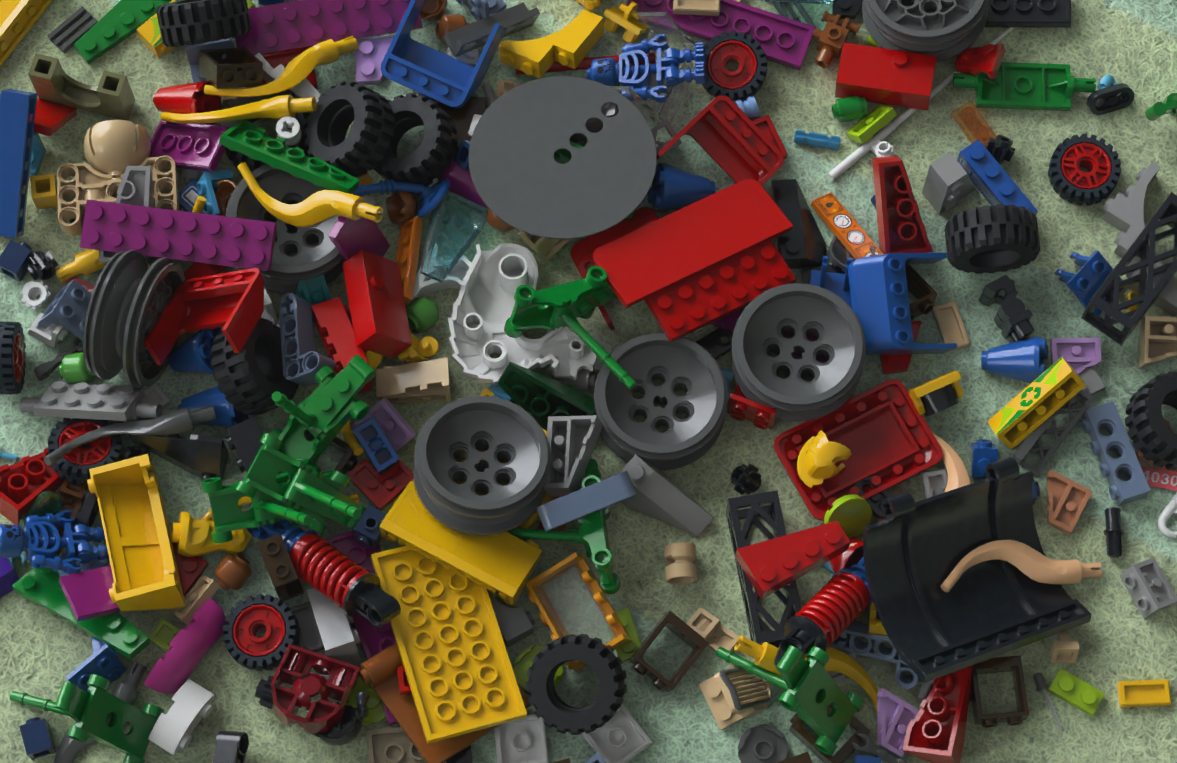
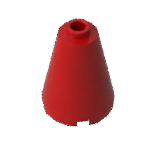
M209 81L160 88L153 97L154 105L158 111L176 114H193L221 110L222 102L221 96L204 94L205 85H212ZM200 123V124L214 125L215 123Z

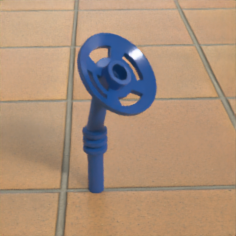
M445 178L430 187L424 184L394 181V179L380 180L376 184L358 186L353 195L359 196L374 193L384 195L385 193L390 194V192L395 193L396 191L419 193L421 200L417 207L416 215L423 218L442 200L449 188L450 181Z

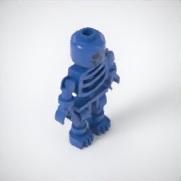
M659 34L650 41L644 39L641 40L642 43L624 45L622 48L623 53L619 54V63H616L614 58L594 59L591 63V68L586 70L587 79L599 82L610 88H615L619 81L622 95L627 99L638 97L642 100H648L650 98L656 102L665 103L667 102L666 96L659 95L660 93H669L667 87L664 86V78L667 79L666 84L668 86H676L684 81L690 83L692 80H695L696 84H705L707 82L705 68L706 49L704 42H696L695 51L686 49L684 52L683 50L669 48L667 42L660 44L662 41H667L666 34ZM649 50H657V63L654 65L650 64L646 53H649ZM692 60H695L696 62L695 70L691 71V68L685 71L677 68L680 63L685 61L692 63ZM638 61L644 62L645 65H639ZM657 73L656 81L658 86L649 89L648 85L651 81V74Z
M70 510L61 511L56 515L47 513L41 517L37 515L28 516L25 521L24 531L20 525L0 524V557L17 558L22 552H25L26 560L30 561L32 567L43 569V567L51 568L54 572L62 570L68 575L80 572L81 562H87L96 558L98 560L107 558V562L110 563L108 550L104 545H98L97 548L89 543L92 540L95 542L104 540L106 545L104 530L101 527L93 529L86 525L78 524L74 526L72 532L71 527L74 525L75 518L70 519L72 513ZM54 525L64 528L63 538L59 536L58 530ZM59 547L65 548L67 559L60 560V557H57Z

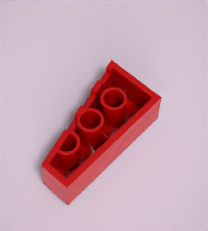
M896 155L872 158L880 251L883 254L933 252L903 161Z
M340 297L312 305V316L328 358L332 359L335 363L334 372L336 375L356 355H360L368 363L365 350L356 347L353 325H351L349 320L351 318L347 305L342 304ZM375 377L367 382L358 394L372 390L371 381L375 380Z
M838 521L738 548L735 558L760 598L764 599L848 550L851 541Z

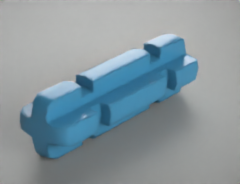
M796 130L794 136V143L803 145V143H807L808 146L820 148L827 146L831 150H838L841 140L839 136L831 135V137H827V134L810 131L808 134L804 130Z

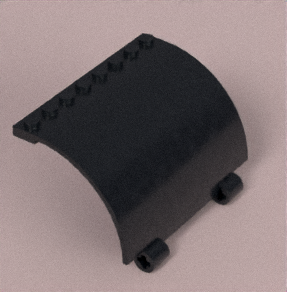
M1012 457L988 464L985 469L987 479L918 502L914 501L909 492L884 498L881 502V509L886 520L865 526L863 551L865 570L876 611L894 647L924 683L1083 625L1091 620L1092 614L1077 599L1073 600L1061 584H1047L1032 580L1017 567L1003 560H989L978 563L968 568L949 592L941 589L942 583L956 565L969 552L988 542L1015 540L1030 546L1045 556L1036 530L1032 507L1034 473L1029 471L1020 474L1019 466Z

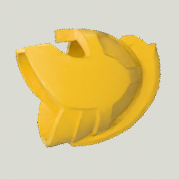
M820 430L816 436H812L804 444L799 453L797 471L800 479L810 488L821 485L824 479L835 476L845 467L843 463L838 467L835 463L847 460L852 454L851 450L840 443L829 441L827 435Z

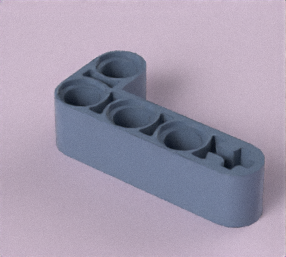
M293 293L285 294L279 302L283 375L289 381L303 387H308L317 383L314 378L321 368L329 366L334 371L335 363L332 359L314 351L312 307L310 302Z
M625 471L537 507L536 510L546 532L613 504L631 499L637 493L628 471Z
M854 621L829 645L835 649L897 663L895 681L904 689L913 688L918 682L919 677L898 653L888 635L868 633V624ZM858 636L865 637L868 642L861 641ZM883 642L890 643L893 648L886 647ZM904 671H910L914 676H908Z

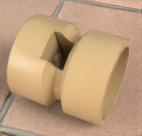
M680 542L664 546V561L668 563V566L665 567L666 583L680 585L698 581L697 565L693 564L697 559L695 544Z

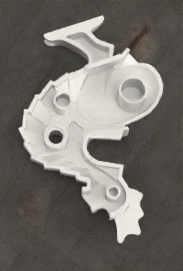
M432 243L416 274L413 300L408 302L407 306L415 299L439 290L454 288L460 291L456 302L453 303L452 317L448 318L451 333L449 342L454 352L452 359L463 370V376L478 379V383H493L496 386L499 385L497 381L509 362L529 370H533L538 366L542 368L552 363L551 370L554 377L570 378L574 381L581 369H587L592 372L594 369L600 370L603 363L599 357L574 332H570L567 327L555 328V330L550 331L539 339H529L523 335L518 338H512L504 332L506 320L511 317L515 304L514 295L517 287L529 285L536 291L539 278L538 265L533 254L526 247L506 243L499 245L494 251L480 250V244H477V254L472 263L464 255L448 262H437L438 248L436 244ZM596 333L590 334L607 353H612L611 345L600 341ZM493 353H499L501 355L499 358L496 359L489 357Z

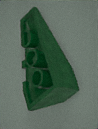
M512 362L508 363L497 381L513 401L527 411L546 431L548 417L591 416L595 412V404L592 397L576 388Z

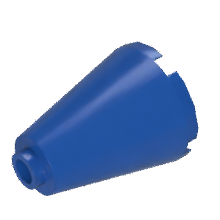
M219 385L183 398L181 404H178V409L187 407L188 412L213 405L217 420L201 423V425L230 428L249 417L248 414L238 411L234 408L233 404L228 403L224 393L220 392Z

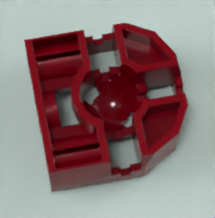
M289 644L271 682L275 715L285 726L291 727L292 724L297 723L309 734L328 732L340 722L346 703L348 704L358 681L361 667ZM313 668L320 674L329 675L328 679L326 680L319 674L310 673L311 669ZM278 679L283 683L292 685V688L289 689L277 685ZM319 695L321 699L311 703V697ZM327 698L338 700L340 704L329 702ZM302 706L308 710L306 718L297 715L299 708Z

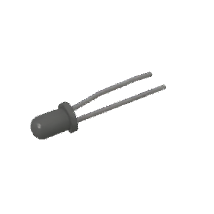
M1036 673L1033 678L1037 685V691H1043L1060 733H1062L1058 725L1060 721L1045 690L1049 685L1046 684L1041 673Z

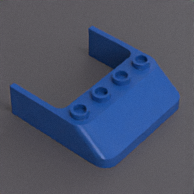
M411 0L381 63V72L389 80L451 108H461L481 85L506 29L500 24L495 23L478 62L473 67L411 38V31L426 1Z
M890 253L862 257L850 263L848 275L852 310L857 315L864 331L866 355L943 354L957 348V343L917 344L913 340L905 264H934L947 258V253Z

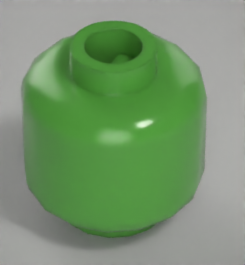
M419 297L406 307L409 329L412 332L424 333L439 320V308L435 301Z
M84 352L66 355L62 360V364L59 365L60 377L65 379L68 384L89 383L95 376V373H92L86 365Z

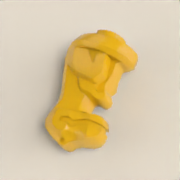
M182 511L179 515L178 523H172L171 542L177 543V553L186 557L204 555L215 551H225L234 555L244 551L251 539V534L247 531V528L232 530V540L224 543H213L211 532L215 530L214 521L194 519L189 512Z

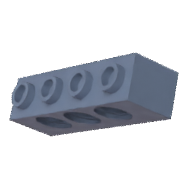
M1114 401L1086 410L1081 419V426L1083 431L1088 433L1091 438L1090 447L1092 453L1095 456L1098 455L1101 463L1099 464L1100 472L1104 478L1107 477L1110 484L1109 494L1112 500H1116L1118 506H1122L1146 498L1151 490ZM1099 429H1106L1110 436H1103ZM1108 451L1117 452L1119 458H1112L1109 455ZM1117 473L1126 474L1128 481L1119 479Z

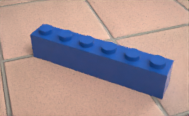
M7 89L1 91L0 236L17 238L24 235L38 93Z

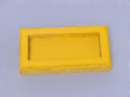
M1169 679L1117 682L1119 708L1171 705Z

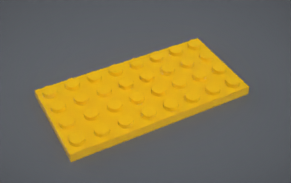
M408 546L371 554L375 574L380 579V589L393 596L401 607V613L390 620L427 744L526 718L527 712L487 589Z

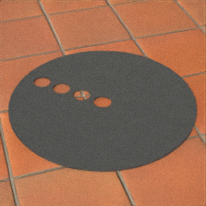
M555 76L532 80L500 96L479 119L469 146L471 178L477 193L485 205L508 225L522 232L550 239H575L603 232L626 219L647 195L653 182L657 163L656 145L652 131L638 108L624 95L604 84L570 76ZM607 103L617 105L619 108L618 114L614 117L604 116L601 112L603 105ZM592 118L599 119L603 123V128L597 133L589 132L585 126L586 122ZM575 134H582L587 138V144L583 148H575L570 144V138ZM560 149L568 150L572 158L568 163H557L554 160L555 152Z

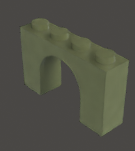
M37 53L28 73L34 89L38 93V97L43 100L127 121L136 101L125 75L104 70L98 87L91 86L68 76L63 71L59 59Z

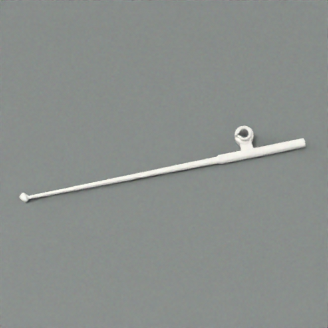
M1009 27L989 44L995 45L1015 27ZM954 73L932 89L930 99L953 80ZM909 108L893 122H890L888 126L877 132L870 141L864 143L832 169L827 176L834 181L869 151H872L876 158L895 156L893 146L882 140L895 131L896 127L918 109Z

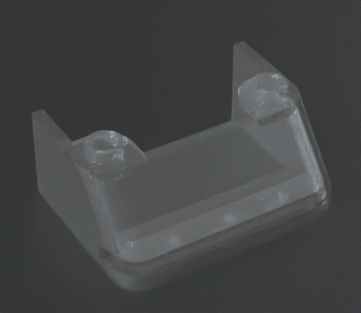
M667 12L638 13L637 17L650 29L646 38L647 41H650L656 35L666 34L667 41H662L660 44L667 42L669 48L683 50L684 52L686 49L695 51V42ZM649 50L650 53L655 52V58L657 63V50ZM692 60V63L685 61L680 63L677 68L683 71L691 68V71L695 70L696 62L695 60ZM657 73L651 74V81L648 85L649 89L658 86L656 81ZM664 78V86L667 87L669 93H660L659 95L666 96L667 102L659 103L650 98L643 100L630 86L608 87L630 100L642 113L647 122L658 125L668 119L670 124L672 123L691 82L687 83L684 81L676 86H668L666 84L667 79Z

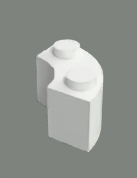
M188 679L172 697L171 700L174 701V704L167 714L161 713L148 739L172 755L181 748L185 749L192 739L191 733L202 718L205 719L210 714L213 708L211 701L214 694Z

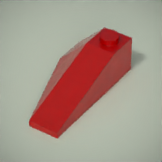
M45 448L44 452L30 457L28 455L23 457L20 462L11 466L6 464L0 467V513L14 525L23 524L28 516L35 514L65 480V478L59 477L58 472H54L52 465L48 466L44 462V457L48 455V448Z
M973 665L934 680L933 688L926 699H923L919 712L914 719H911L907 726L902 748L903 752L931 763H960L965 740Z

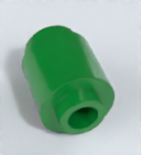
M853 96L836 99L835 104L832 105L833 118H838L840 123L862 119V116H867L865 97Z

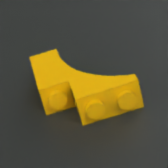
M583 9L570 24L546 37L527 41L503 40L499 45L500 61L509 67L516 68L527 75H532L539 79L554 61L576 69L603 36V17Z

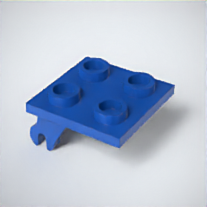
M1098 250L1090 257L1082 256L1076 252L1070 255L1071 259H1076L1074 263L1082 267L1076 274L1065 272L1062 269H1057L1055 275L1061 276L1059 279L1066 283L1085 308L1113 270ZM1098 308L1094 311L1098 316L1103 312Z
M823 256L821 271L811 270L810 285H816L833 292L852 308L848 267L852 259L847 258L845 274L827 272L828 256Z
M91 637L93 654L66 676L70 683L77 685L78 688L89 692L87 683L91 674L110 680L111 684L118 680L127 670L121 663L115 650Z

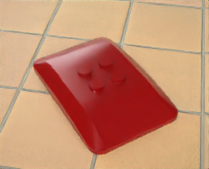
M896 379L887 380L847 400L834 412L818 419L805 421L779 434L774 440V450L810 514L819 521H824L827 510L830 511L833 507L832 503L837 499L850 494L859 495L860 490L855 486V483L873 476L871 485L875 488L863 486L862 490L865 493L860 496L865 500L871 499L872 496L878 493L881 494L884 490L888 491L940 462L943 453L923 416L917 411L906 387L901 381ZM822 430L827 435L829 441L846 446L851 450L852 454L847 460L835 463L837 467L841 463L845 465L838 474L824 479L821 485L810 488L798 475L797 460L804 444Z

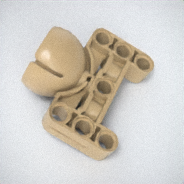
M108 120L99 122L93 128H89L84 137L83 145L85 157L89 165L87 163H66L61 165L57 171L58 220L63 232L68 236H76L82 232L87 199L115 203L116 198L114 197L117 195L127 166H152L154 208L180 211L179 175L175 161L169 156L150 157L151 142L149 134L142 125H134L131 121ZM167 168L171 169L170 171H168V172H166V173H163V172H162V170H164V169H167ZM69 176H75L71 180H66ZM165 190H172L169 194H162ZM71 197L75 198L71 202H66V200ZM76 219L73 223L67 224L68 220Z

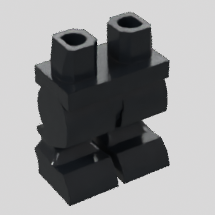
M1004 275L985 285L978 301L988 307L993 303L1000 305L994 322L1002 330L1001 335L1004 339L1011 337L1013 342L1029 339V335L1034 332V328L1029 322L1032 313L1029 309L1025 311L1024 303L1016 298L1018 292L1015 288V281Z

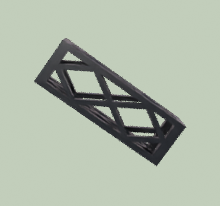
M1172 192L1091 298L1081 317L1121 346L1177 272V195ZM1165 225L1172 228L1155 235V229ZM1174 235L1173 249L1154 256L1155 242ZM1147 245H1148V259H1146V255H1147ZM1140 250V262L1128 266ZM1173 257V262L1154 269V263ZM1140 269L1139 275L1119 282L1120 276ZM1165 272L1153 288V276ZM1145 279H1147L1146 294H1145ZM1139 282V296L1118 304L1119 289ZM1138 304V309L1125 314L1120 311ZM1096 308L1105 313L1104 319L1094 313ZM1120 323L1124 326V328L1122 331H1120L1113 325Z
M778 491L728 499L726 517L734 557L738 548L751 545L746 539L752 523L768 540L786 535ZM761 516L773 529L774 536L757 517ZM746 519L741 530L739 520ZM735 558L751 641L760 645L767 642L779 648L780 642L785 638L784 625L789 615L793 617L801 610L796 580L782 588L786 592L787 598L780 590L774 592L778 599L786 606L781 621L778 624L759 604L760 596L756 590L753 594L752 584ZM757 611H758V612L761 614V616L772 626V628H773L775 631H772V630L761 620V618H760V617L758 616V614H757Z

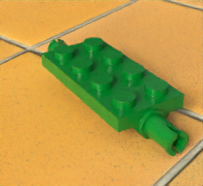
M1001 62L997 75L993 79L988 78L987 73L980 72L979 76L953 74V88H974L976 108L1070 111L1071 95L1074 92L1093 93L1096 90L1095 78H1075L1070 73V65Z

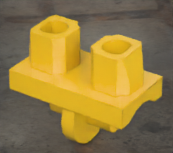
M632 2L629 6L621 3L619 8L612 6L611 9H606L603 14L606 17L604 29L615 33L619 26L624 27L626 30L622 38L628 43H635L641 34L647 32L649 26L639 21L642 14L636 11L638 4Z
M411 333L412 346L400 353L398 358L402 362L406 361L407 364L428 361V358H432L438 353L439 343L433 337L428 336L420 340Z

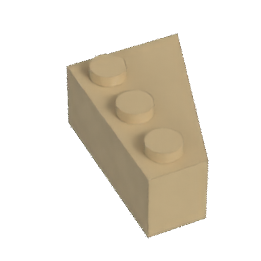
M1144 316L1139 322V368L1177 358V317Z
M448 357L400 366H385L377 369V401L379 402L384 397L391 404L451 401Z

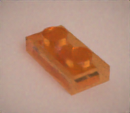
M972 101L951 112L952 118L971 144L979 139L986 147L990 137L996 139V134Z

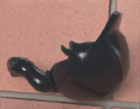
M365 691L359 692L356 696V708L346 705L343 716L337 725L328 732L313 735L320 737L325 743L333 746H342L352 742L358 736L362 727V720L368 714L367 702L370 696Z

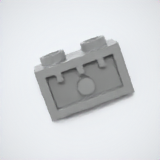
M1154 557L1134 564L1120 575L1143 618H1147L1153 613L1177 603V597Z

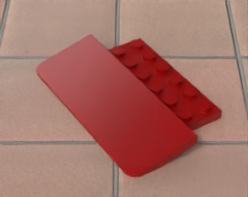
M744 179L596 248L592 257L595 265L606 271L607 277L605 281L624 307L628 308L644 300L670 343L748 306L757 296L769 289L781 285L794 284L796 281L795 276L772 242V239L791 231L793 225L760 183L753 179Z

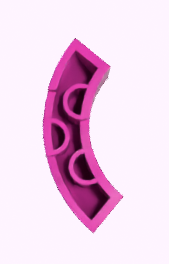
M210 598L192 616V620L185 629H181L169 644L171 647L162 658L158 659L145 680L144 684L165 694L176 693L187 681L204 655L224 635L223 625H226V616L222 608Z

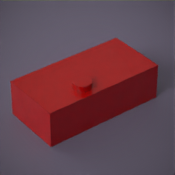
M843 43L836 80L835 97L859 96V98L865 97L866 102L928 111L937 56Z
M361 249L342 264L356 347L393 359L412 346L398 263Z

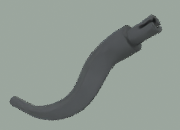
M213 405L188 412V408L185 407L155 419L131 420L111 424L88 432L62 445L44 457V462L50 466L72 450L109 436L120 434L160 436L194 431V425L217 420Z
M132 661L123 682H117L111 694L134 705L140 693L136 688L147 667ZM68 730L57 749L54 763H72L75 756L83 748L97 741L91 738L88 739L87 743L76 741L67 736Z

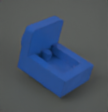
M980 439L977 440V443H971L972 477H986V466L998 461V447L996 444L992 443L991 440Z

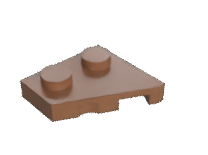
M1049 470L1047 473V524L1070 536L1093 491Z

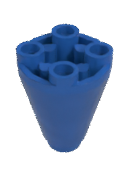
M659 163L656 165L652 188L647 193V200L653 203L655 210L660 211L684 207L716 193V185L714 181H710L708 178L668 164Z
M216 327L214 329L198 331L169 356L170 367L174 371L182 373L214 374V369L211 368L210 361L212 356L210 353L212 346H214L212 343L222 329Z
M1033 337L989 348L988 351H982V370H988V373L1031 384L1047 370L1044 360H1048L1049 353L1046 339Z

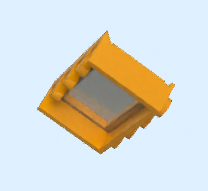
M575 552L526 583L529 589L527 595L534 605H538L541 611L539 617L544 625H549L553 632L551 634L553 641L570 634H587L590 638L594 639L597 637L603 640L602 644L605 646L610 645L614 650L632 641L609 599L602 591L601 585L584 555ZM578 660L565 662L569 669L573 668V670L579 672L589 666Z

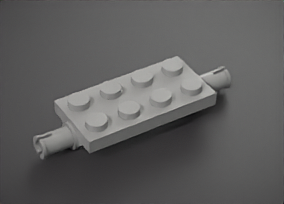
M58 381L53 382L41 398L22 397L19 403L21 412H34L35 416L127 421L128 418L139 420L140 418H158L162 416V406L160 403H141L142 398L145 396L143 387L135 388L130 385L117 386L107 383L96 385L85 382L68 384Z

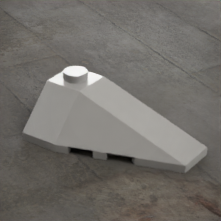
M127 166L117 191L118 195L115 203L154 208L152 166ZM99 251V262L107 263L116 253ZM144 256L147 266H150L153 257Z
M635 454L621 470L620 473L628 471L637 493L635 497L623 501L624 505L695 536H698L714 518L650 460Z

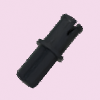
M1111 507L1104 510L1106 530L1103 533L1106 535L1107 555L1110 558H1118L1122 555L1121 535L1124 534V531L1121 529V509Z

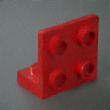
M738 385L734 394H730L727 413L733 419L738 421L748 420L753 422V425L759 429H773L777 419L776 409L747 399Z

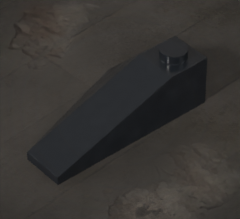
M772 180L774 202L793 225L791 231L777 237L779 253L790 269L822 265L823 256H827L826 243L797 180Z
M128 434L131 441L136 445L140 444L142 448L149 449L153 454L201 478L202 481L213 477H220L223 481L229 456L223 439L193 434L190 435V439L181 437L179 434L169 435L168 438L163 437V435L141 436Z

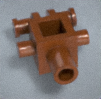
M825 11L821 22H827L824 30L821 31L815 28L812 37L819 39L817 51L820 52L815 63L819 67L828 68L833 57L839 58L843 43L854 44L847 41L848 33L850 31L857 35L861 24L852 23L850 18L847 17L845 20L840 19V14L835 16Z

